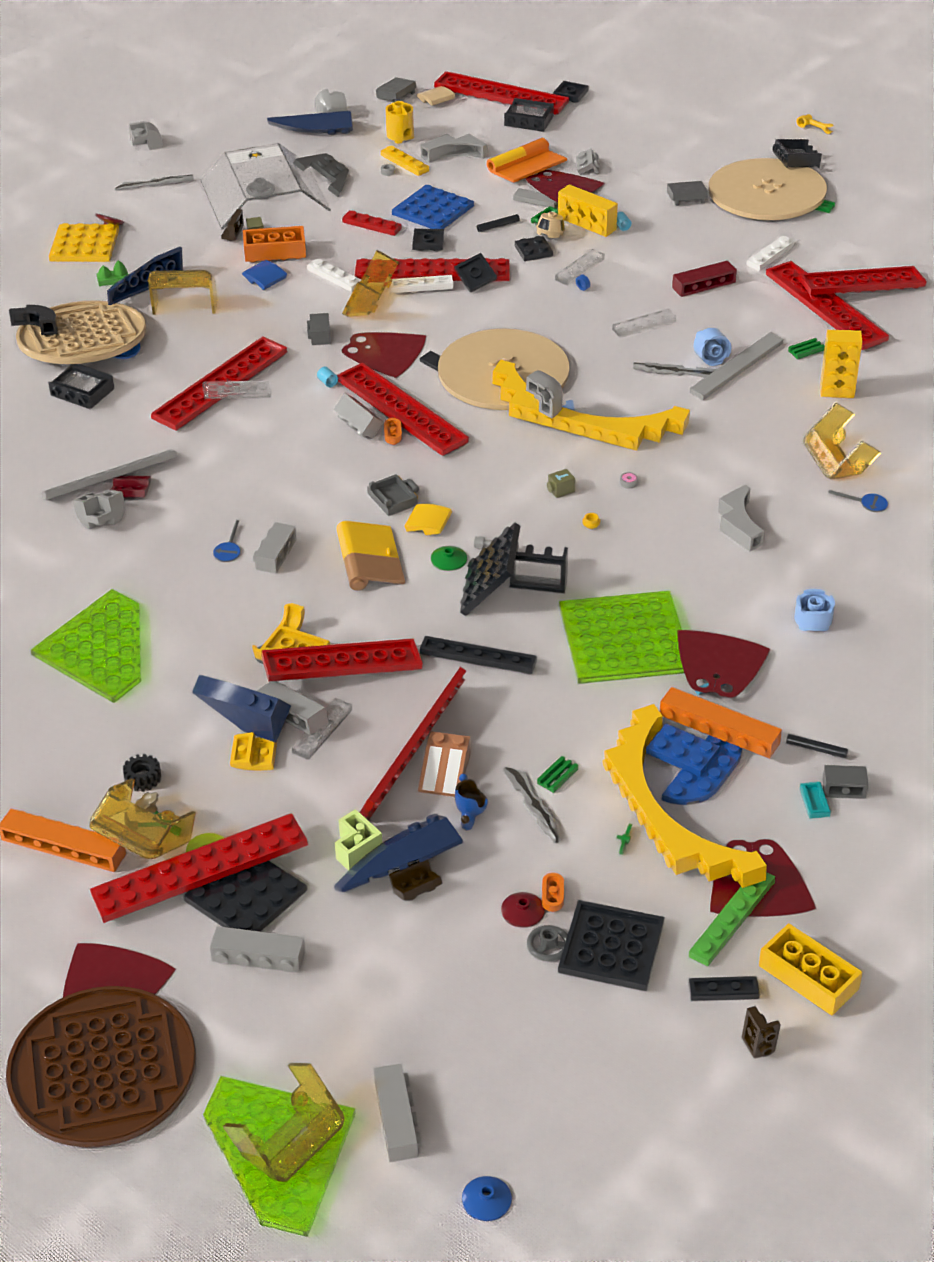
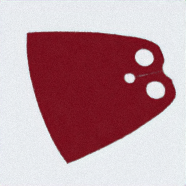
M544 170L526 178L530 185L557 203L558 192L567 185H572L591 193L604 184V182L553 170ZM549 172L552 173V175L545 176L543 175V173ZM537 177L540 178V180L533 181L531 180V178Z
M393 332L357 333L352 335L350 343L345 345L341 351L345 356L358 363H364L375 371L397 378L418 357L425 344L426 335ZM362 336L365 337L366 340L364 342H358L356 341V338ZM351 347H355L358 349V351L355 353L348 352V349Z
M677 630L680 660L686 679L691 688L698 692L708 693L714 691L723 697H736L757 675L770 651V648L733 636L696 630ZM718 674L720 678H714L713 675ZM704 679L708 681L709 685L707 687H699L696 681ZM729 684L733 687V691L724 692L721 690V685Z
M759 839L756 842L731 840L726 844L725 847L732 849L740 845L746 848V852L757 851L767 865L766 872L775 876V883L748 917L792 915L817 909L798 869L777 842L771 839ZM762 845H769L773 848V852L765 855L759 849ZM731 874L713 881L710 912L719 914L741 887Z
M77 943L65 980L63 997L82 990L104 986L131 987L156 994L172 976L176 968L159 959L133 950L103 944Z

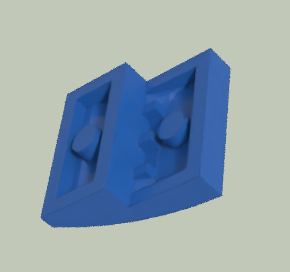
M264 260L242 272V275L251 284L256 283L262 290L287 277V273L268 260Z

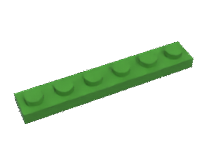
M766 872L765 881L744 888L740 887L690 949L689 958L709 966L775 883V876Z

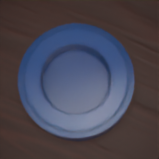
M581 274L575 280L580 290L585 291L590 288L591 284L587 276Z

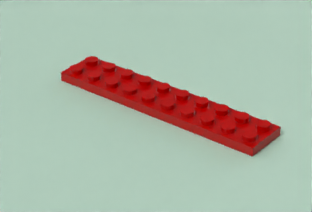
M445 71L434 82V88L442 86L450 89L453 93L475 96L476 98H484L489 101H498L502 104H512L514 98L554 104V115L559 114L569 103V97Z
M362 258L356 259L355 277L362 281H390V279L452 275L453 281H462L454 270V266L468 259ZM485 258L497 275V279L494 281H509V259Z
M788 261L766 269V275L836 330L861 331L862 350L889 340L887 333L836 294L810 295L798 279L799 273L807 272L794 262Z
M262 336L153 411L151 419L177 431L288 353L287 347Z
M360 363L337 375L338 382L388 418L399 419L402 428L440 455L444 456L469 442L467 435L364 363Z
M461 666L359 813L370 820L433 726L448 707L449 702L458 692L457 689H460L465 679L462 677L466 670Z
M290 813L95 886L89 890L103 923L308 846V841L294 815Z

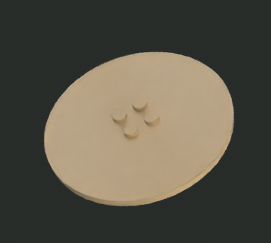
M757 158L734 162L720 168L710 178L708 190L711 199L719 207L732 214L758 220H783L805 215L818 208L826 198L827 185L823 177L809 167L788 166L786 168L779 159Z
M78 301L50 307L56 314L58 334L41 335L39 326L20 325L16 333V340L19 349L24 354L39 361L55 364L90 363L120 355L136 346L145 336L146 323L140 312L121 303L108 305V301Z
M489 329L463 336L451 343L443 351L438 362L440 382L451 395L470 405L494 410H509V402L501 400V386L492 384L493 370L500 360L515 363L516 371L525 383L527 382V376L537 370L554 377L561 384L562 388L569 377L568 358L556 343L539 334L518 329Z

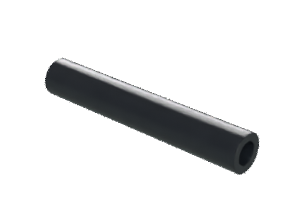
M518 214L478 224L476 226L477 231L481 232L520 221Z
M788 734L786 739L787 744L845 759L848 754L847 748L793 734Z

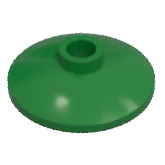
M442 546L431 554L432 565L444 571L460 569L467 562L466 552L456 546Z

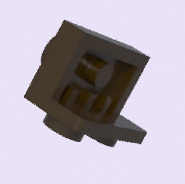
M429 860L417 861L408 865L409 867L405 869H399L389 874L393 893L404 901L414 900L418 895L424 892H431L437 886L443 884L441 876L431 870Z

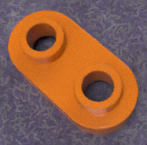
M389 418L385 420L384 433L387 443L395 445L401 442L402 430L399 419Z
M548 873L542 879V906L547 911L556 912L562 909L564 905V878L558 873Z

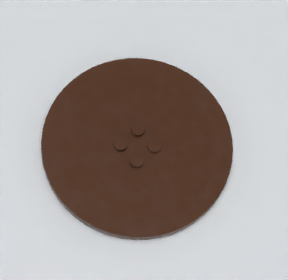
M104 986L82 990L63 997L47 1006L31 1019L20 1032L11 1048L7 1061L6 1083L9 1097L15 1111L23 1122L36 1133L51 1141L76 1147H102L125 1142L159 1125L182 1102L195 1074V1042L192 1031L182 1014L169 1002L155 994L137 988L122 986Z

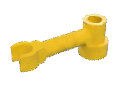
M810 114L802 115L796 120L797 125L801 128L810 124L821 128L826 134L833 132L828 129V127H833V124H824L813 120Z

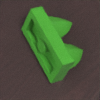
M119 260L115 263L113 271H110L109 268L103 265L99 272L96 273L99 287L115 284L128 275L127 268Z

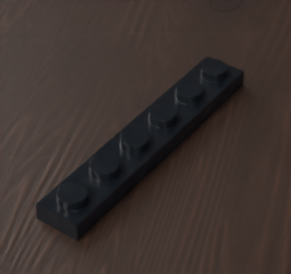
M425 636L420 646V654L533 674L537 663L536 655Z

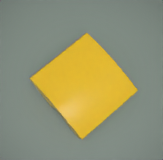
M416 504L404 527L407 532L423 530L425 535L441 534L452 514V509L434 504Z
M254 732L234 735L230 766L243 770H274L277 742L275 743L260 737L256 738Z

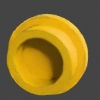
M587 513L582 520V524L589 529H594L600 525V518L596 513Z

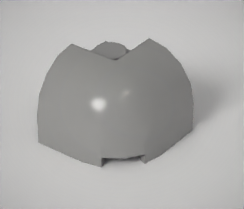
M328 89L322 90L315 98L316 113L348 111L344 93L338 91L329 93Z
M144 121L129 124L130 140L133 145L147 143L149 150L163 148L162 137L155 125Z
M539 370L527 376L526 391L533 394L534 398L539 400V412L550 418L559 414L562 410L563 400L561 384L554 377Z
M106 489L104 490L105 493L94 494V492H90L73 499L74 509L80 522L89 529L106 523L113 525L118 523L125 511V502L121 491Z

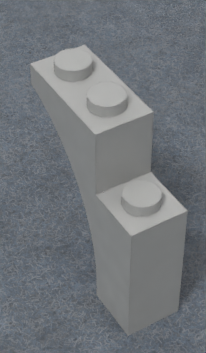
M445 134L420 145L421 158L429 163L451 156H473L484 159L487 157L488 150L486 143L471 134L457 139L449 134Z
M744 485L719 498L718 513L722 515L720 531L751 552L763 545L764 530L750 519L745 510L746 505L749 503L751 488Z

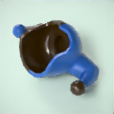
M461 774L459 776L461 782L455 788V804L461 812L462 829L471 830L476 816L482 814L487 808L488 799L478 789L474 780L468 779L466 774Z

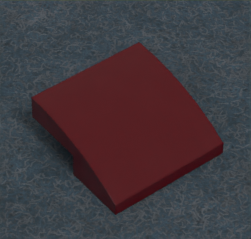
M121 475L113 478V487L110 490L121 491L123 497H145L150 487L151 476Z

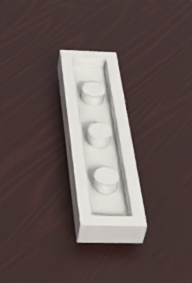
M782 235L748 259L747 266L760 271L795 245V240Z
M319 258L307 264L309 271L351 292L362 286L361 279Z
M452 275L390 279L391 293L397 294L402 292L453 289Z

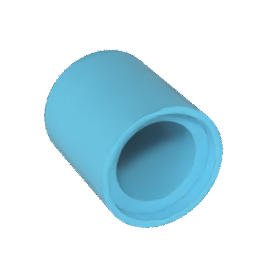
M617 212V226L622 231L628 230L632 224L631 220L624 212Z
M324 366L318 370L317 378L327 387H333L337 384L338 376L328 367Z

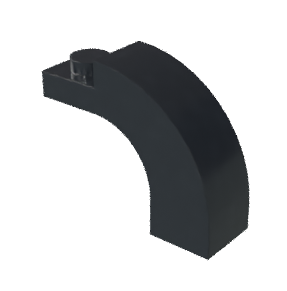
M26 305V308L9 309L11 326L36 325L40 327L41 335L58 334L56 314L52 309L41 305Z

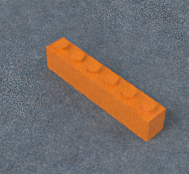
M671 687L660 701V713L664 718L769 759L780 745L782 729L674 687Z
M10 808L0 822V836L3 841L111 872L116 871L126 855L124 840L118 837L104 835L79 826L47 819L22 810Z

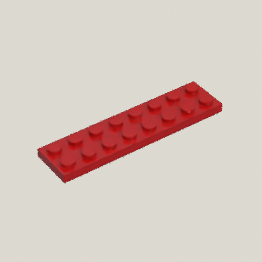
M915 266L799 273L798 277L807 292L813 296L818 294L831 295L833 293L845 294L847 292L859 293L862 291L926 287L927 283Z
M414 638L261 651L268 682L422 669L423 665Z

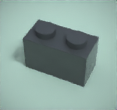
M329 313L310 314V320H307V333L312 345L331 344Z
M824 765L822 781L823 790L827 798L866 799L868 790L866 766Z

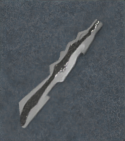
M191 174L162 177L160 179L153 178L150 181L124 182L117 186L115 191L139 188V186L146 185L158 186L194 180V177Z
M634 362L633 369H641L647 372L658 374L672 373L675 375L685 373L704 378L717 370L702 367L692 369L685 368L683 365Z
M504 767L503 771L516 791L520 790L525 798L523 803L530 813L537 818V824L552 839L553 843L560 842L561 838L556 831L557 824L552 820L553 815L548 812L547 807L542 805V798L534 797L526 772Z

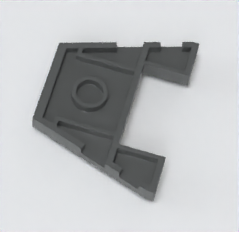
M327 153L296 158L293 164L302 171L311 166L330 180L332 184L329 185L328 190L339 197L349 169L344 164L338 162Z

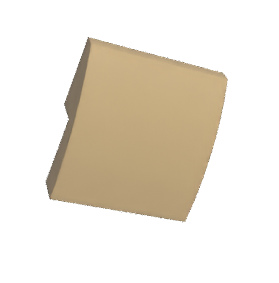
M440 86L418 93L417 97L423 103L428 102L433 106L454 99L455 93L446 87Z

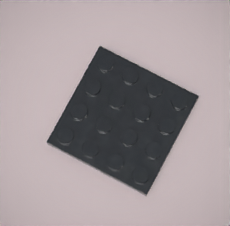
M516 522L510 527L507 526L498 538L495 537L487 548L484 547L476 558H472L467 565L468 573L465 576L466 583L463 587L464 593L460 601V613L463 615H468L512 576L521 527Z
M268 860L192 889L185 893L183 898L186 903L222 927L261 932L307 891V885Z
M578 900L558 965V973L647 991L665 917Z

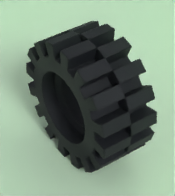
M137 754L136 758L132 756L129 758L130 761H125L123 775L125 784L129 789L132 790L134 788V791L137 792L141 789V792H144L145 788L151 790L152 786H157V782L160 783L162 778L160 763L156 757L153 758V755L147 757L146 754H143L140 757ZM140 771H148L145 774H136Z

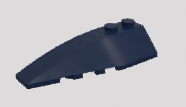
M351 111L267 118L269 125L297 132L328 133V135H334L336 132L347 134L353 131Z
M179 246L155 256L116 282L107 290L108 305H113L182 276V247Z
M204 675L198 676L192 690L194 695L246 733L254 732L255 736L275 743L291 708L290 704L279 698Z
M438 814L429 815L426 817V821L408 825V829L386 840L365 855L334 885V888L342 893L369 883L370 877L373 879L382 878L389 875L388 870H402L409 867L408 863L411 861L419 860V862L428 860L464 843L463 839L447 817Z

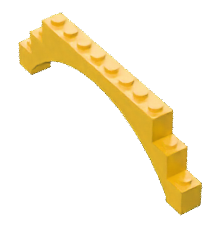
M500 360L493 370L492 384L501 386V400L509 402V416L636 451L643 439L660 443L666 431L683 435L689 424L690 410L677 406L660 413L638 417L595 416L562 407L559 414L550 418L539 412V400L534 398L533 394L526 391V383L516 371L515 363Z
M655 704L633 710L632 719L630 720L631 726L618 730L619 739L616 741L617 746L604 750L605 759L602 762L604 769L610 772L613 783L619 786L622 797L628 800L631 811H635L640 825H644L649 839H653L658 853H662L667 867L672 868L675 875L698 868L700 873L704 874L709 882L731 874L733 879L738 881L742 888L765 881L767 865L757 851L746 852L736 850L701 838L674 821L656 802L647 786L643 773V764L646 756V747L663 727V716Z

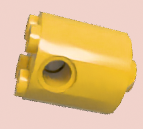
M396 101L387 105L385 108L387 138L394 140L397 144L405 140L414 139L413 106L403 101Z

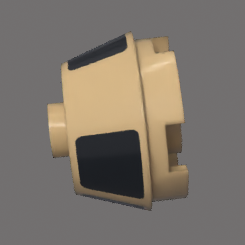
M555 212L543 213L536 224L537 234L542 235L544 233L549 238H559L560 235L563 236L565 231L563 217Z

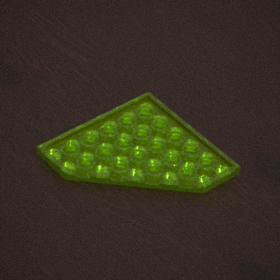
M111 589L30 649L31 655L115 703L141 682L139 603Z
M220 1076L203 1113L204 1121L207 1127L210 1128L221 1153L224 1154L227 1164L235 1179L239 1182L249 1205L253 1208L259 1224L308 1237L355 1117V1108Z

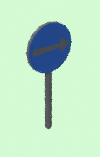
M833 490L828 491L830 494L860 501L862 506L871 512H882L888 507L887 500L878 494H866L859 498Z
M239 520L235 521L229 542L221 543L214 548L213 556L216 560L231 562L239 557L240 548L235 543H232Z

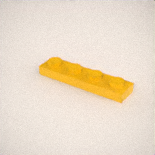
M392 145L381 150V156L417 176L429 172L428 165Z

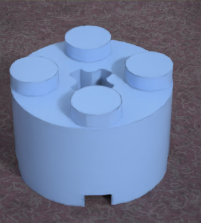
M707 328L703 331H698L693 345L695 353L709 366L722 364L723 360L729 357L732 349L728 338L717 328Z
M806 589L803 591V594H799L796 599L794 619L799 625V629L802 631H827L833 621L835 607L833 596L830 595L829 597L821 589Z

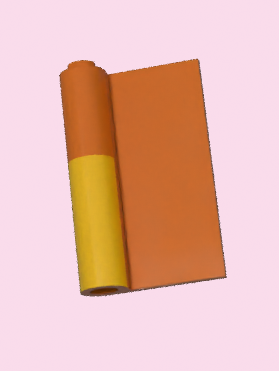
M540 138L490 158L486 164L491 173L514 183L567 161V158L549 151V142L545 138Z

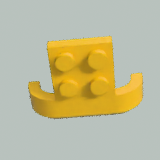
M289 603L284 606V616L279 626L260 649L256 645H252V650L255 658L262 661V650L330 645V641L301 632L305 608Z

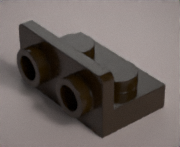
M236 209L235 213L232 214L231 220L227 223L221 235V239L235 241L244 226L243 209Z
M756 1006L747 1008L741 1036L754 1059L762 1056L767 1057L775 1052L781 1027L779 1020L767 1023L765 1016L760 1014Z

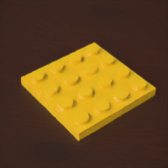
M59 224L49 253V261L110 262L119 232V224Z

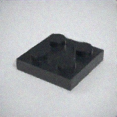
M563 80L553 94L569 97V101L576 103L589 91V85Z
M414 228L412 250H443L444 229Z
M544 236L523 238L515 241V248L524 262L553 256V250Z
M482 253L454 266V270L470 293L497 279V275Z

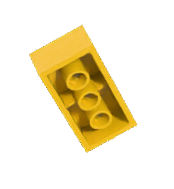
M567 185L558 192V215H561L564 221L605 237L617 230L618 203L572 185Z
M827 330L820 380L821 397H855L862 348L861 331Z
M790 923L765 944L760 952L759 967L831 1016L860 989L863 973L861 970Z

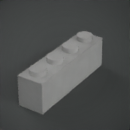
M271 681L257 690L290 704L291 708L285 722L309 735H312L329 723L327 710L322 704L316 703L297 691L286 687L284 684Z
M217 926L210 945L212 961L218 963L299 972L305 954L304 937Z
M402 1063L373 1068L389 1162L417 1158L418 1147H422L420 1132L415 1133L414 1127L418 1126L416 1112H411L410 1108L414 1106L412 1092H407L406 1088L410 1087L408 1072L403 1073Z

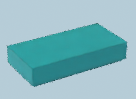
M821 782L800 783L799 789L809 819L830 817L831 811Z

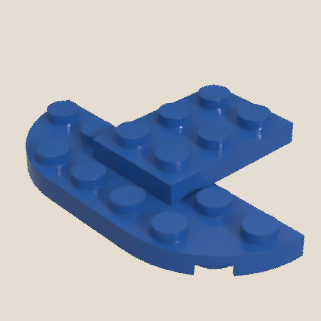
M666 723L646 747V754L682 770L663 792L661 800L676 805H687V802L698 800L700 803L708 800L716 794L740 762L742 748L710 735L704 740Z

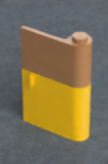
M342 521L337 525L336 530L351 589L362 590L367 586L369 580L397 584L405 583L391 526L354 521Z

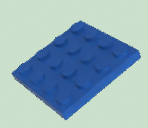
M424 185L394 207L392 215L430 229H445L474 206V201L444 191L443 189L432 187L431 185Z

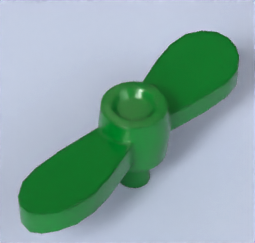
M628 824L626 833L622 836L617 834L616 839H620L622 842L619 850L621 855L624 854L626 844L630 842L631 836H629L633 824Z

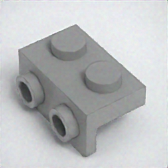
M589 149L576 156L577 171L580 175L592 168L596 174H599L600 164L598 160L600 158L596 152L594 153L592 149Z

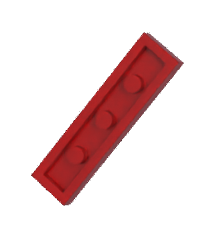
M349 210L342 217V223L395 236L402 229V224L395 221L357 213L356 211Z

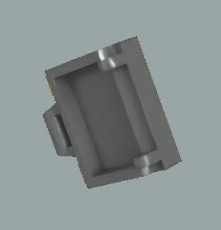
M395 77L376 89V96L380 99L400 101V98L409 92L412 95L415 93V88H417L416 81Z
M702 181L667 183V193L671 200L674 201L675 206L679 205V201L700 199L702 204L708 198V190Z
M395 474L376 482L372 481L369 483V487L367 486L368 495L388 516L418 504V495L416 493L419 491V486L412 479L402 480L399 475Z

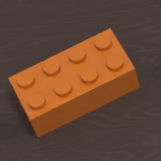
M304 226L243 230L245 262L306 258Z

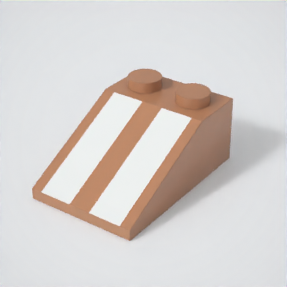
M430 731L418 792L455 797V788L461 782L459 776L466 773L471 754L470 736Z

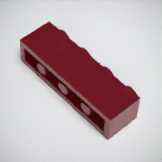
M727 260L673 274L672 288L680 297L733 284L736 283L737 269Z

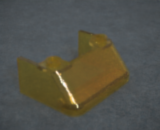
M376 250L360 282H357L342 314L346 317L370 315L371 312L374 314L379 306L377 302L386 287L389 288L393 281L391 277L399 261Z
M206 270L153 271L149 274L148 285L153 315H156L158 306L157 289L192 287L210 289L212 314H216L218 302L216 280L210 272Z
M837 402L827 410L803 438V444L823 475L831 480L863 473L881 454L879 450L861 440L847 456L839 446L846 437V431L843 427L855 414Z
M131 778L110 787L90 817L89 828L143 858L155 859L190 842L196 812L191 811L179 817L169 810L156 815L131 802L135 782Z
M290 1062L287 1065L300 1084L291 1095V1104L297 1113L265 1143L259 1136L252 1135L246 1125L225 1123L223 1125V1128L241 1155L275 1181H288L344 1124L342 1110L311 1063Z

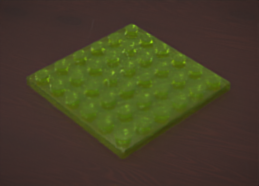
M670 590L559 601V610L578 684L684 673L680 660L677 630H682Z

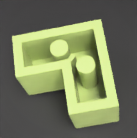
M356 809L339 819L341 838L335 842L336 860L349 870L365 855L382 844V833Z

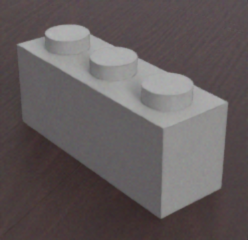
M346 393L343 394L333 409L338 413V418L345 422L348 421L347 425L354 430L357 429V433L364 438L368 436L373 439L384 423L357 399Z
M278 522L274 523L272 528L268 530L266 538L261 541L259 549L254 552L253 561L255 562L256 570L277 574L297 540L296 526Z

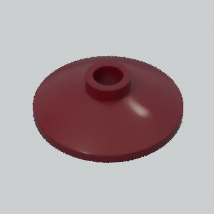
M95 213V216L103 221L105 225L109 223L124 224L122 220Z
M517 892L509 895L503 901L501 914L507 923L515 927L526 928L539 923L544 917L545 909L542 906V900L538 896L528 892Z

